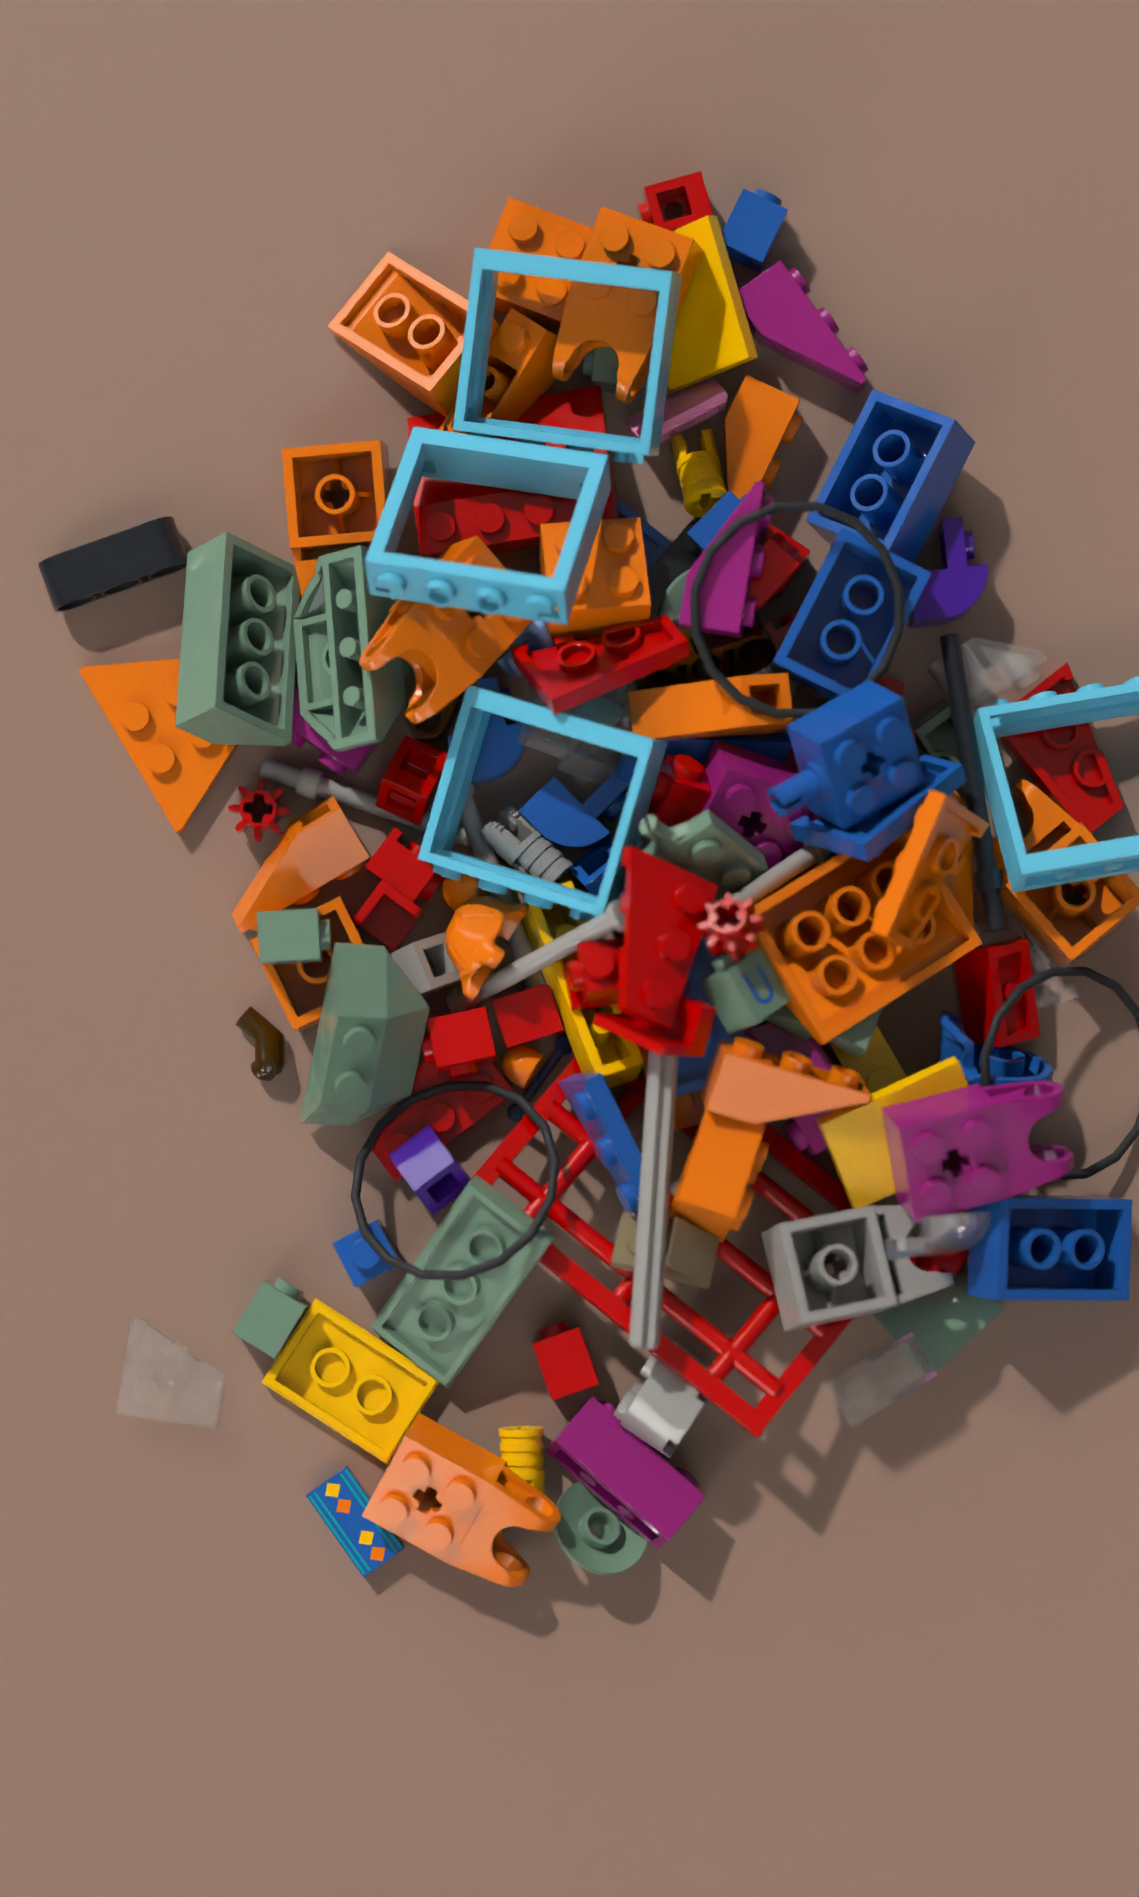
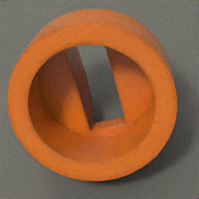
M529 1046L514 1047L504 1055L502 1062L504 1074L511 1082L525 1089L537 1072L544 1054Z

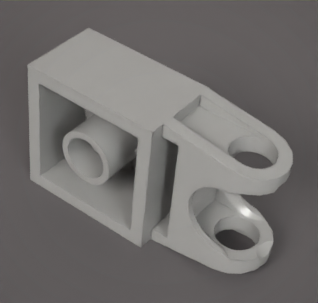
M870 1205L780 1223L761 1233L784 1332L879 1313L954 1285L953 1273L923 1271L912 1264L906 1253L905 1241L909 1231L915 1225L932 1220L933 1218L914 1222L901 1205ZM832 1264L834 1275L829 1276L824 1269V1265Z

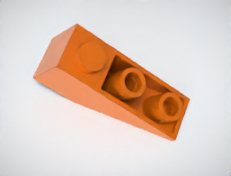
M513 308L508 312L490 343L481 417L516 421L550 388L555 379L552 375V363L558 335ZM455 401L439 430L468 434L466 431L453 430Z
M749 375L745 376L728 411L723 427L726 491L730 490L739 500L750 491L757 481L764 482L768 488L771 487L782 464V461L774 457L782 441L789 444L792 443L804 418L795 414L799 406V399Z
M788 673L727 678L743 695L777 709H792ZM715 680L626 693L630 732L660 741L776 733L794 722L793 718H774L736 702Z
M331 796L289 822L231 914L241 934L249 929L258 931L257 912L280 911L293 903L296 906L305 904L318 895L321 886L335 878L343 880L354 875L362 868V862L370 858L334 796Z
M740 1037L735 1038L734 1043L719 1039L701 1092V1098L706 1110L753 1124L867 1103L871 1095L864 1081L860 1080L861 1075L849 1068L833 1065L829 1071L812 1066L813 1061L801 1054L785 1051L781 1057L764 1052V1046L755 1041Z

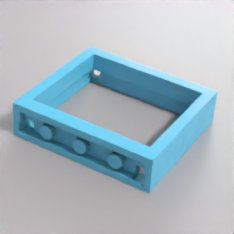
M475 248L453 430L466 431L469 435L496 439L498 436L516 438L517 442L546 446V442L565 444V449L595 453V449L614 451L613 461L643 464L644 455L659 456L682 274L672 271ZM499 272L659 292L641 438L481 417Z
M413 426L365 559L370 595L388 597L394 600L401 599L427 603L437 607H453L479 611L489 615L499 614L531 619L536 622L544 621L567 625L611 490L609 456L606 454ZM422 477L578 499L554 576L546 577L395 554Z
M1139 676L1127 680L1122 685L1105 687L1102 683H1093L1083 686L1073 693L1057 695L1055 691H1045L1031 696L1028 700L1010 703L1007 699H997L994 706L977 709L973 722L983 784L1012 893L1139 871V835L1027 854L996 741L998 737L1139 714Z
M470 685L466 689L418 859L434 864L432 872L440 874L442 877L460 881L462 873L479 878L477 887L483 890L506 895L507 889L511 888L525 893L523 898L525 903L552 910L553 903L555 902L571 907L570 917L589 921L606 912L608 904L621 899V894H624L626 867L622 866L623 848L628 846L637 848L641 836L639 824L643 818H646L667 743L567 712L554 715L547 706L484 687ZM491 713L638 757L598 896L452 850Z

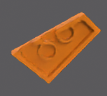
M929 790L924 803L916 811L914 828L906 847L895 861L894 875L885 897L876 906L874 923L870 931L896 946L910 950L940 903V885L950 872L958 875L967 861L965 855L961 854L972 836L981 838L990 824L949 796Z

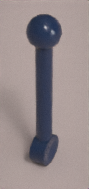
M561 1033L556 1037L554 1042L556 1049L522 1095L528 1102L532 1100L564 1054L573 1052L566 1033ZM512 1103L508 1106L507 1116L511 1121L519 1122L526 1115L518 1104Z

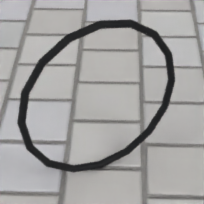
M775 502L737 518L706 550L690 589L691 635L707 673L736 702L774 718H801L815 709H777L743 695L714 666L700 632L701 587L714 555L741 527L776 512L817 511L853 526L880 554L894 588V631L880 665L865 681L870 680L876 683L888 671L904 631V588L888 548L858 518L820 502Z
M1051 967L1020 983L994 1014L980 1054V1086H990V1054L1002 1019L1025 991L1052 977L1085 976L1112 989L1134 1015L1138 1029L1139 1007L1118 982L1088 967ZM1139 1113L1134 1127L1113 1154L1086 1169L1071 1170L1055 1180L1087 1179L1118 1162L1139 1136Z
M488 1081L443 1082L411 1094V1096L401 1101L375 1124L359 1152L355 1163L351 1201L360 1234L386 1264L421 1280H464L505 1264L536 1237L555 1202L560 1160L549 1124L523 1096ZM449 1090L488 1091L518 1104L541 1129L550 1159L546 1199L528 1231L498 1257L461 1271L422 1270L391 1256L369 1230L360 1199L365 1161L383 1129L412 1104Z

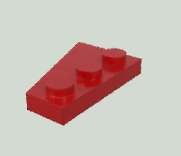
M666 614L606 627L601 637L575 641L573 634L555 638L556 646L531 652L529 651L528 644L510 648L514 664L554 715L574 709L584 702L609 691L622 688L627 683L657 670L665 669L671 664L691 656L688 640Z
M1068 662L1017 702L1028 700L1031 696L1045 691H1055L1057 695L1076 692L1072 683L1074 677ZM1088 723L999 737L1044 794L1075 821L1081 822L1090 833L1094 832L1124 807L1104 753L1098 749Z
M628 846L623 848L622 866L626 867V893L621 894V913L625 914L624 945L620 947L618 1010L660 1029L671 1028L701 939L698 924L707 921L708 912L705 905L707 903L713 904L718 885L638 848Z
M424 1058L416 1070L411 1094L446 1081H488L509 1091H514L493 1062L478 1065L479 1073L475 1075L450 1079L449 1072L439 1074L436 1062L426 1063ZM449 1090L416 1102L383 1129L372 1151L393 1180L397 1182L403 1175L395 1166L389 1154L427 1125H430L442 1142L447 1145L507 1099L488 1091ZM401 1101L391 1105L386 1114L390 1112L394 1107H396Z

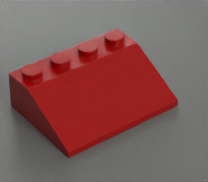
M601 386L541 395L515 421L608 434ZM440 413L407 418L408 440L413 426L439 430L446 417ZM499 436L497 438L503 440L516 441V438ZM546 442V446L565 448V444ZM595 449V453L609 456L611 490L601 520L620 519L621 515L611 451ZM422 477L413 501L421 556L436 560L449 545L478 536L493 554L539 546L540 524L571 522L578 499Z

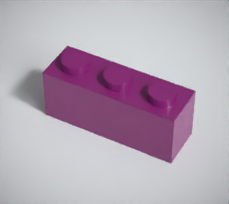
M592 1396L575 1413L544 1451L658 1550L671 1540L706 1496L697 1489L699 1483L688 1471L681 1467H672L660 1456V1451L620 1426L621 1420L613 1416L616 1410L613 1405L603 1400L599 1402Z

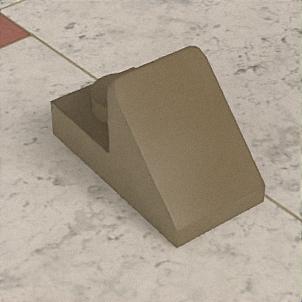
M626 1214L621 1215L610 1267L634 1272L638 1217ZM675 1217L672 1225L667 1224L664 1279L709 1289L720 1239L682 1218Z

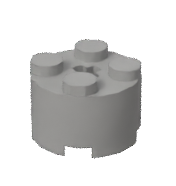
M673 1342L706 1370L709 1368V1364L676 1342ZM651 1354L639 1373L647 1379L644 1385L637 1381L632 1389L626 1393L613 1416L621 1420L620 1426L671 1458L678 1448L682 1437L692 1427L709 1400Z

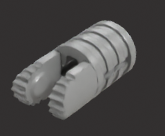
M512 806L506 807L499 813V823L495 821L492 823L490 821L481 829V837L517 871L559 883L573 866L571 861L566 860L563 854L558 849L556 850L553 844L546 840Z

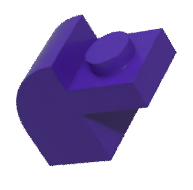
M962 517L942 519L938 527L943 569L928 570L931 572V575L909 617L910 629L945 625L960 619L971 610L984 590L988 575V564L968 566L967 560L975 558L972 530L963 529Z
M427 1125L389 1154V1157L410 1187L432 1214H435L459 1196L471 1179L430 1125Z

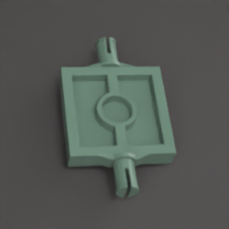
M708 809L688 822L672 828L664 825L654 815H647L648 820L643 818L639 824L640 833L652 840L648 847L643 850L644 852L718 885L713 905L719 900L724 899L726 893L734 894L750 881L768 871L764 855Z

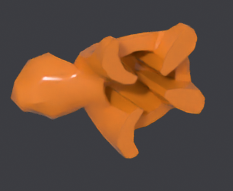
M462 873L460 881L445 877L442 883V900L447 908L455 912L445 932L444 943L446 944L447 954L455 968L459 971L464 996L474 1000L492 968L495 969L505 954V951L496 944L498 936L509 941L529 908L523 903H509L487 896L486 890L477 887L479 878Z

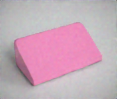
M713 377L666 397L660 443L726 410L728 395ZM644 409L625 420L632 437L641 438Z

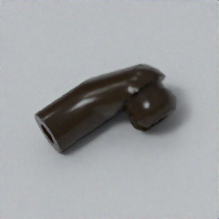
M251 1006L235 1025L255 1041V1061L251 1064L253 1075L261 1081H271L276 1074L278 1075L282 1072L286 1064L285 1037L278 1028Z

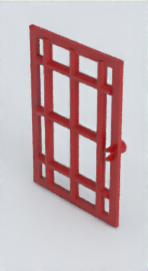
M575 1057L532 1106L546 1122L550 1121L578 1144V1147L559 1168L556 1198L547 1217L610 1267L614 1244L559 1201L561 1196L594 1158L602 1163L595 1151L594 1144L579 1119L562 1106L567 1098L558 1082L573 1074L582 1073ZM644 1070L639 1073L637 1079L622 1084L627 1089L618 1098L616 1104L624 1121L628 1119L642 1101L646 1102L647 1080ZM526 1114L472 1178L478 1175L490 1186H493L498 1178L502 1179L530 1202L523 1211L535 1219L546 1199L548 1182L542 1187L513 1163L516 1157L540 1131V1128ZM699 1124L680 1129L679 1131L693 1141ZM765 1124L761 1141L769 1143L767 1154L837 1209L836 1212L854 1209L849 1202L844 1187L803 1153L797 1151L793 1145ZM762 1171L758 1172L753 1185L747 1183L751 1189L755 1190L756 1193L791 1221L817 1216ZM669 1193L668 1214L674 1199L671 1193ZM907 1237L905 1241L906 1253L914 1244ZM725 1238L723 1243L719 1242L716 1257L765 1295L764 1301L731 1340L663 1285L662 1310L716 1353L718 1357L706 1370L661 1332L658 1348L647 1350L753 1437L759 1438L763 1435L765 1427L854 1318L805 1328L813 1334V1337L783 1374L777 1378L747 1353L780 1313L771 1274ZM551 1244L539 1262L630 1335L632 1308L628 1305L632 1301L634 1272L610 1267L623 1278L617 1288L611 1292ZM733 1369L737 1370L765 1393V1396L755 1408L723 1383Z

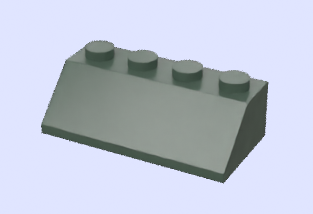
M227 531L187 553L175 727L212 744L285 746L291 743L296 666L293 619L299 606L300 596L296 569L294 565Z

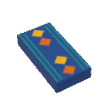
M348 1465L306 1495L363 1577L405 1548L397 1535L362 1516L371 1498Z

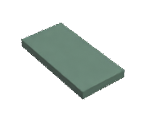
M476 1175L464 1188L413 1263V1266L422 1270L461 1271L494 1259L528 1231L534 1219ZM541 1226L536 1237L505 1264L464 1280H421L406 1273L370 1328L448 1389L455 1383L556 1236Z

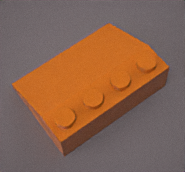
M913 828L905 831L888 845L880 855L872 858L869 862L838 853L754 905L756 909L754 915L761 916L765 925V931L754 933L758 948L761 947L791 998L785 1004L786 1007L820 1045L827 1043L982 944L981 939L945 880L939 887L941 893L940 903L910 950L896 946L870 931L874 923L876 906L885 897L894 875L895 861L898 855L905 849Z

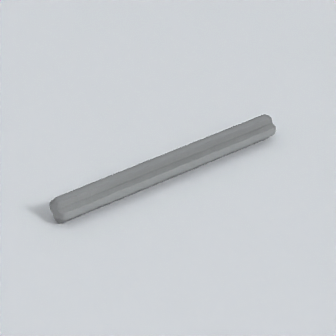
M650 1050L629 1340L632 1347L639 1349H656L660 1342L679 1056H662Z

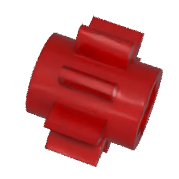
M259 779L257 790L248 792L241 785L237 787L239 793L243 796L240 805L232 804L228 806L230 812L240 814L242 820L235 827L236 831L241 833L250 826L254 829V838L257 842H261L263 831L270 829L280 836L282 831L277 825L280 816L288 817L292 815L290 809L279 807L277 803L283 798L284 790L279 788L272 794L266 792V783L263 779ZM264 798L266 805L272 808L273 811L272 814H265L261 823H256L254 816L247 812L248 807L257 806L258 799Z
M726 893L725 898L719 900L714 905L709 903L705 905L709 921L699 923L698 928L702 938L709 939L707 945L711 955L715 956L722 951L727 955H731L733 961H737L739 955L746 953L749 949L753 951L758 950L754 933L765 931V925L761 916L754 915L756 909L751 898L741 903L736 899H732L730 893Z

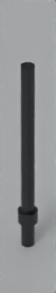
M959 633L946 634L939 638L959 762L963 764L967 780L963 784L966 805L969 811L990 824ZM989 825L981 838L972 836L977 872L972 874L975 893H981L987 932L1007 929L1001 890L1005 889L1002 868H997L991 827Z

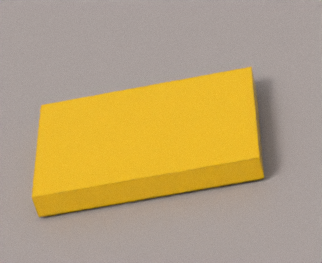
M707 215L673 230V232L693 238L703 249L675 324L668 378L669 391H679L758 358L717 216Z
M955 1056L870 1094L871 1096L867 1103L841 1107L816 1119L849 1202L854 1209L868 1206L896 1193L881 1108L969 1086L960 1062Z
M315 1298L261 1382L386 1464L402 1442L418 1412H421L439 1384L435 1378L403 1353L318 1298Z

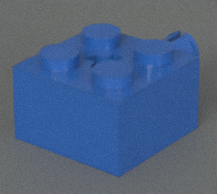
M867 680L787 725L800 773L777 786L769 788L767 796L772 798L769 800V803L776 814L782 818L787 817L791 812L809 803L810 810L813 813L846 830L924 785L926 782L903 697Z

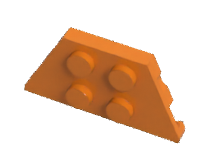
M180 659L84 666L78 671L177 834L181 833L189 824L190 817L203 797H206L215 783L220 770L227 764L238 745L212 744L175 727Z

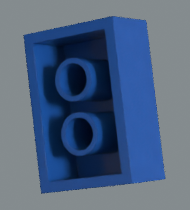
M873 389L815 502L823 503L858 518L888 548V551L914 564L976 442L955 419ZM810 511L806 522L831 544L834 543L841 527L862 537L853 526L817 511Z
M841 527L769 668L778 674L788 673L790 680L829 700H833L862 684L878 668L894 631V588L880 554L864 538ZM889 551L904 588L905 627L931 572Z
M1015 1195L970 1208L967 1295L994 1300H1129L1132 1200L1105 1196Z

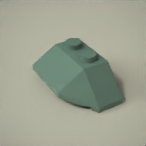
M362 545L319 556L314 568L317 572L306 587L293 619L300 715L336 751H344L382 742L406 702L403 661L401 657H395L376 671L370 670L368 673L359 664L360 657L390 614L388 610L396 603L394 599L370 595L365 566L368 549Z
M335 942L300 1120L304 1124L351 1126L411 1096L429 1013V1005L394 961L385 946Z

